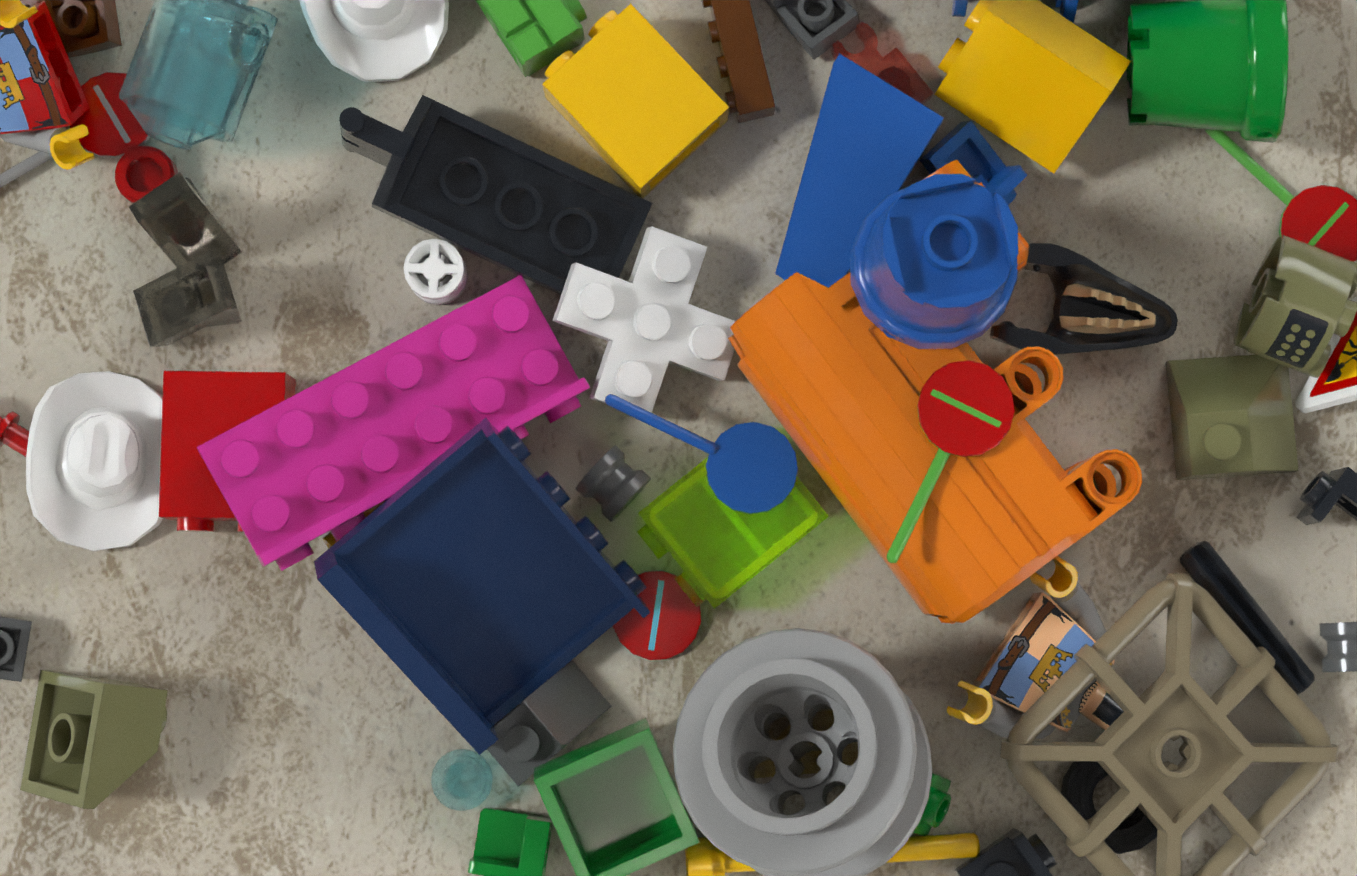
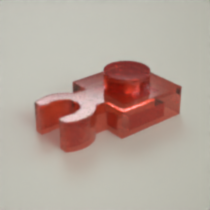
M861 22L855 29L857 37L864 44L862 52L857 54L848 52L839 40L832 45L831 54L834 60H836L840 53L919 103L924 104L931 99L933 95L932 90L897 47L884 57L881 56L877 51L878 40L876 33L868 24Z

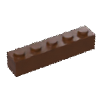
M701 0L703 8L710 7L713 18L712 21L707 22L711 42L712 44L719 43L722 55L716 57L720 78H727L730 91L725 92V100L729 106V114L736 113L738 124L773 116L775 103L750 1Z

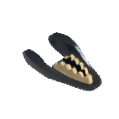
M1030 243L1027 265L1023 269L1048 274L1055 291L1051 323L1047 331L1042 333L1030 330L1029 328H1018L1010 321H1003L991 327L990 338L1019 349L1039 346L1050 350L1054 355L1116 350L1155 344L1166 340L1174 335L1178 319L1175 311L1163 300L1112 274L1087 257L1052 243Z

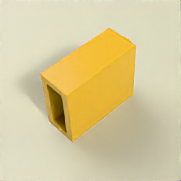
M980 0L964 24L966 28L973 31L967 42L957 38L938 66L947 75L934 95L1054 174L1111 94L1131 61L1039 0Z
M630 3L619 14L611 10L602 16L588 33L592 39L577 53L574 54L571 50H567L558 56L545 71L544 75L548 79L542 86L545 98L635 194L644 198L728 121L729 106Z

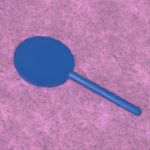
M609 394L605 397V403L608 406L708 453L706 463L708 483L717 499L732 510L748 514L767 512L781 504L794 488L798 472L796 453L787 437L772 426L757 422L736 424L721 433L717 440L712 442L616 395Z

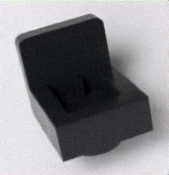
M1349 467L1331 471L1329 475L1321 471L1301 494L1300 500L1306 505L1296 518L1305 525L1320 523L1336 504L1357 521V473Z

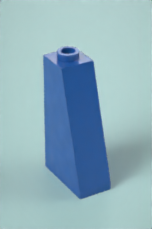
M839 53L832 66L775 274L786 280L798 272L828 288L850 272V250L862 220L886 196L901 190L941 126L944 117Z

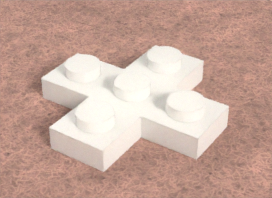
M651 226L646 228L629 281L579 263L571 264L552 321L608 341L589 397L590 399L606 404L605 397L613 394L652 413L668 363L717 381L725 380L735 351L728 339L734 335L730 327L735 321L688 304L707 250L706 246Z

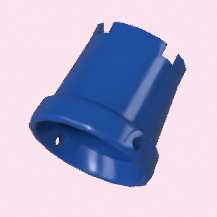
M935 174L886 196L862 220L850 250L851 286L864 315L887 337L917 349H952L982 336L1005 312L1018 278V226L1007 202L997 192L993 195L985 187L975 184L977 179L964 174Z

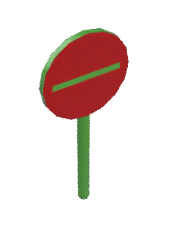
M1205 129L1211 138L1287 205L1281 214L1280 237L1283 238V235L1353 262L1357 260V200L1354 196L1338 187L1325 185L1304 189L1294 196L1222 130Z
M970 360L950 362L934 371L921 388L917 403L919 425L928 440L939 449L886 557L890 563H896L899 560L950 454L960 457L982 455L999 445L1011 428L1015 412L1012 392L1004 378L986 364Z

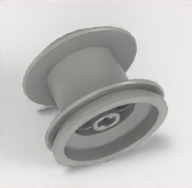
M801 628L770 631L746 639L724 652L701 674L687 695L677 720L673 744L674 774L682 802L694 824L715 847L735 861L750 866L765 876H865L884 865L906 844L918 826L929 799L932 779L931 748L923 721L910 698L900 689L890 672L872 654L850 640L825 631ZM822 709L833 710L834 723L832 727L826 731L814 730L812 723L815 714ZM778 718L789 719L791 729L787 737L777 741L771 740L769 736L770 725ZM858 742V758L852 766L845 765L842 761L844 748L850 743ZM810 751H822V754L816 760L821 770L811 778H800L799 775L805 769L800 759ZM763 761H773L776 767L774 777L765 784L757 783L754 778L756 766ZM835 786H846L844 791L828 805V793ZM791 795H802L805 807L795 814L784 815L783 804L785 800Z

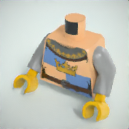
M1057 556L1052 559L1055 563V571L1048 580L1036 572L1030 576L1031 582L1050 594V597L1043 592L1033 593L973 684L965 681L958 682L957 686L967 691L968 700L965 707L961 710L948 706L946 710L950 716L969 724L979 725L1001 737L1008 738L1009 732L1017 720L1076 662L1074 654L1084 644L1092 646L1106 632L1094 602L1078 583V572L1073 565ZM1113 660V661L1109 664L1111 667L1113 666L1115 660ZM1094 679L1036 739L1047 737L1055 729L1068 732L1080 714L1106 730L1124 711Z

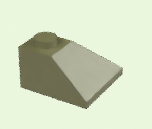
M1256 354L1166 362L1176 480L1299 471L1289 367Z
M40 670L20 790L82 809H95L158 752L160 735L167 721L165 705L168 690L131 682Z

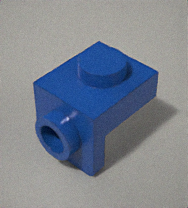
M971 120L960 122L919 160L929 174L954 160H958L971 177L977 179V184L982 182L993 195L997 192L1008 205L1017 196L1014 188L1027 177V173L1020 165L1006 167Z

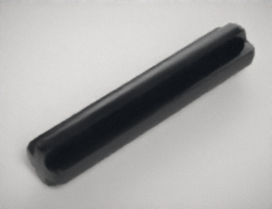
M1201 541L1186 550L1180 557V563L1193 580L1209 592L1256 648L1264 647L1275 659L1274 668L1297 695L1309 688L1315 681L1313 672L1212 545L1207 541Z

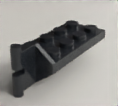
M422 95L403 132L363 114L354 107L344 109L339 117L344 148L349 152L358 153L387 167L373 199V208L510 272L522 275L523 278L560 295L573 263H579L619 278L653 204Z

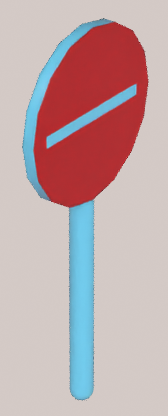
M664 570L645 571L638 574L647 587L639 595L650 613L643 618L633 608L612 627L620 643L632 654L648 660L669 659L682 653L696 638L701 624L699 600L693 588L678 575Z

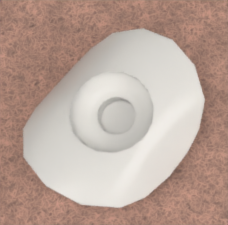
M299 0L314 40L330 63L363 82L400 81L432 61L448 31V0Z
M110 371L78 373L49 387L36 406L29 429L27 445L26 491L33 516L57 541L90 551L127 547L160 525L163 519L159 517L163 396L141 380Z

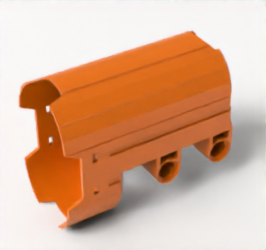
M954 160L926 178L935 174H964L969 177L971 175L958 160ZM1018 231L1017 272L1019 273L1027 265L1029 244ZM796 272L757 302L730 327L734 335L728 339L741 359L737 364L739 369L923 614L938 617L941 623H964L1130 503L1139 493L1142 484V471L1137 461L1131 455L1121 450H1104L1066 469L1061 467L1025 418L1052 399L1060 390L1064 379L1063 367L1058 357L1050 350L1039 346L1026 347L993 369L1004 378L1012 392L1015 412L1009 432L999 445L982 455L960 457L950 454L899 560L896 563H890L886 557L939 449L928 440L919 425L917 403L921 388L934 371L950 362L970 360L982 363V361L967 342L952 349H917L887 337L864 315L851 286L850 272L829 288ZM1021 363L1036 365L1042 371L1045 379L1043 391L1038 374L1029 366ZM1015 379L1023 384L1026 392L1018 387ZM1104 463L1113 466L1121 476L1122 485L1117 495L1116 479L1112 471ZM1093 478L1098 484L1099 491H1097L1093 483Z

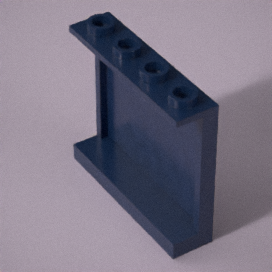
M487 418L483 419L314 561L317 580L479 755L498 740L494 725L633 608L643 618L650 613L639 595L647 587L624 559L616 566L613 565L601 551L609 542L586 515L576 522L563 507L571 498L548 471L538 478L524 462L532 453L508 425L498 432Z

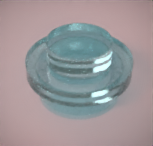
M453 750L442 756L436 763L431 777L432 789L437 799L450 809L458 811L473 809L484 802L492 789L493 774L491 767L482 755L473 750Z

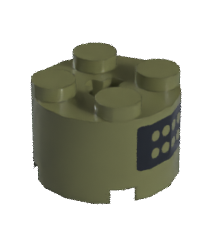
M1283 235V238L1278 237L1274 241L1251 285L1257 287L1250 305L1243 304L1235 330L1234 344L1246 349L1250 353L1318 378L1328 361L1331 351V345L1328 343L1333 334L1344 337L1351 327L1357 312V302L1349 300L1357 288V263Z

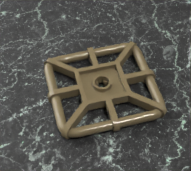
M1169 573L1165 580L1148 589L1092 646L1084 644L1074 654L1076 662L1017 720L1009 732L1008 739L1001 741L1000 757L1007 759V765L1016 781L1067 836L1065 843L1077 857L1085 856L1102 876H1135L1104 840L1136 807L1158 829L1155 876H1180L1182 834L1208 807L1229 829L1231 837L1193 876H1229L1249 854L1257 856L1267 846L1264 839L1321 781L1329 768L1330 762L1337 761V745L1331 744L1330 736L1322 722L1274 668L1275 659L1264 647L1256 648L1209 592L1195 581H1192L1187 573ZM1167 607L1165 671L1138 697L1109 664ZM1192 612L1238 663L1236 672L1211 697L1205 693L1190 675ZM1094 679L1124 711L1094 742L1034 741ZM1258 686L1302 736L1305 742L1249 743L1227 718V715ZM1181 737L1184 741L1179 748V753L1183 757L1182 761L1178 765L1169 761L1163 763L1161 755L1165 742L1168 739L1175 741ZM1033 761H1097L1120 786V789L1090 819L1085 820ZM1252 762H1303L1248 820L1223 793Z

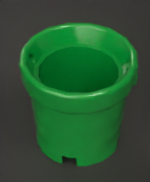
M1177 0L1160 3L1130 4L1131 16H1128L1127 59L1131 62L1126 69L1129 89H1132L1131 98H1127L1129 125H1158L1236 131L1240 133L1243 139L1249 141L1272 143L1278 140L1282 133L1288 87L1289 36L1286 0Z

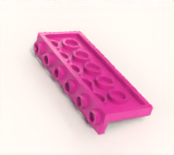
M519 275L197 447V450L262 566L265 567L276 561L280 570L283 571L314 554L308 542L331 531L336 541L341 539L366 518L363 512L388 500L483 419L487 418L498 432L508 425L520 439H523L529 435L524 424L544 413L549 423H552L581 407L577 395L589 389L590 386L585 377L581 379L577 377L522 275Z

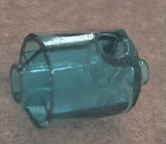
M155 0L120 90L119 99L127 104L147 135L165 144L184 150H191L192 145L208 139L233 142L278 18L262 9L247 6L249 0Z

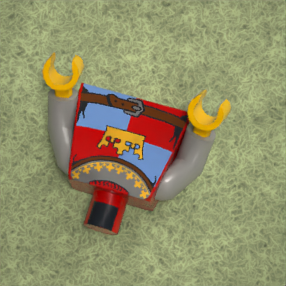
M0 0V137L7 143L51 154L55 162L66 170L95 159L94 154L86 152L79 142L80 138L89 134L87 126L82 124L71 129L66 128V126L72 125L90 107L45 1L31 7H26L20 0Z

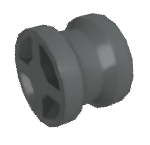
M615 445L590 469L575 490L584 498H594L601 505L602 515L612 522L638 496L651 478L643 470H633L625 463V454Z
M1357 622L1319 623L1320 636L1327 641L1328 653L1322 659V672H1356Z

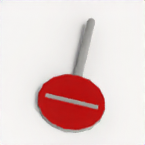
M106 72L90 78L81 86L90 108L70 125V129L82 124L87 126L89 134L79 139L81 146L86 151L99 157L120 158L127 151L142 146L149 140L156 126L157 107L152 93L139 79L126 73ZM39 151L1 173L0 188L52 159V155Z

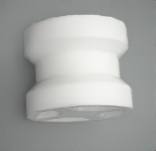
M439 239L423 240L413 246L407 254L403 267L405 279L417 297L433 305L449 304L459 298L466 288L468 273L465 262L454 246L447 241ZM445 275H451V276H446L445 279L440 282V286H439V281H440L441 279H443Z

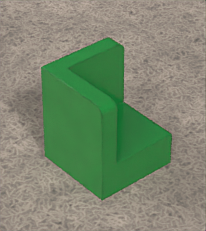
M484 808L480 812L474 855L469 861L468 873L483 876H545L553 826L551 818Z

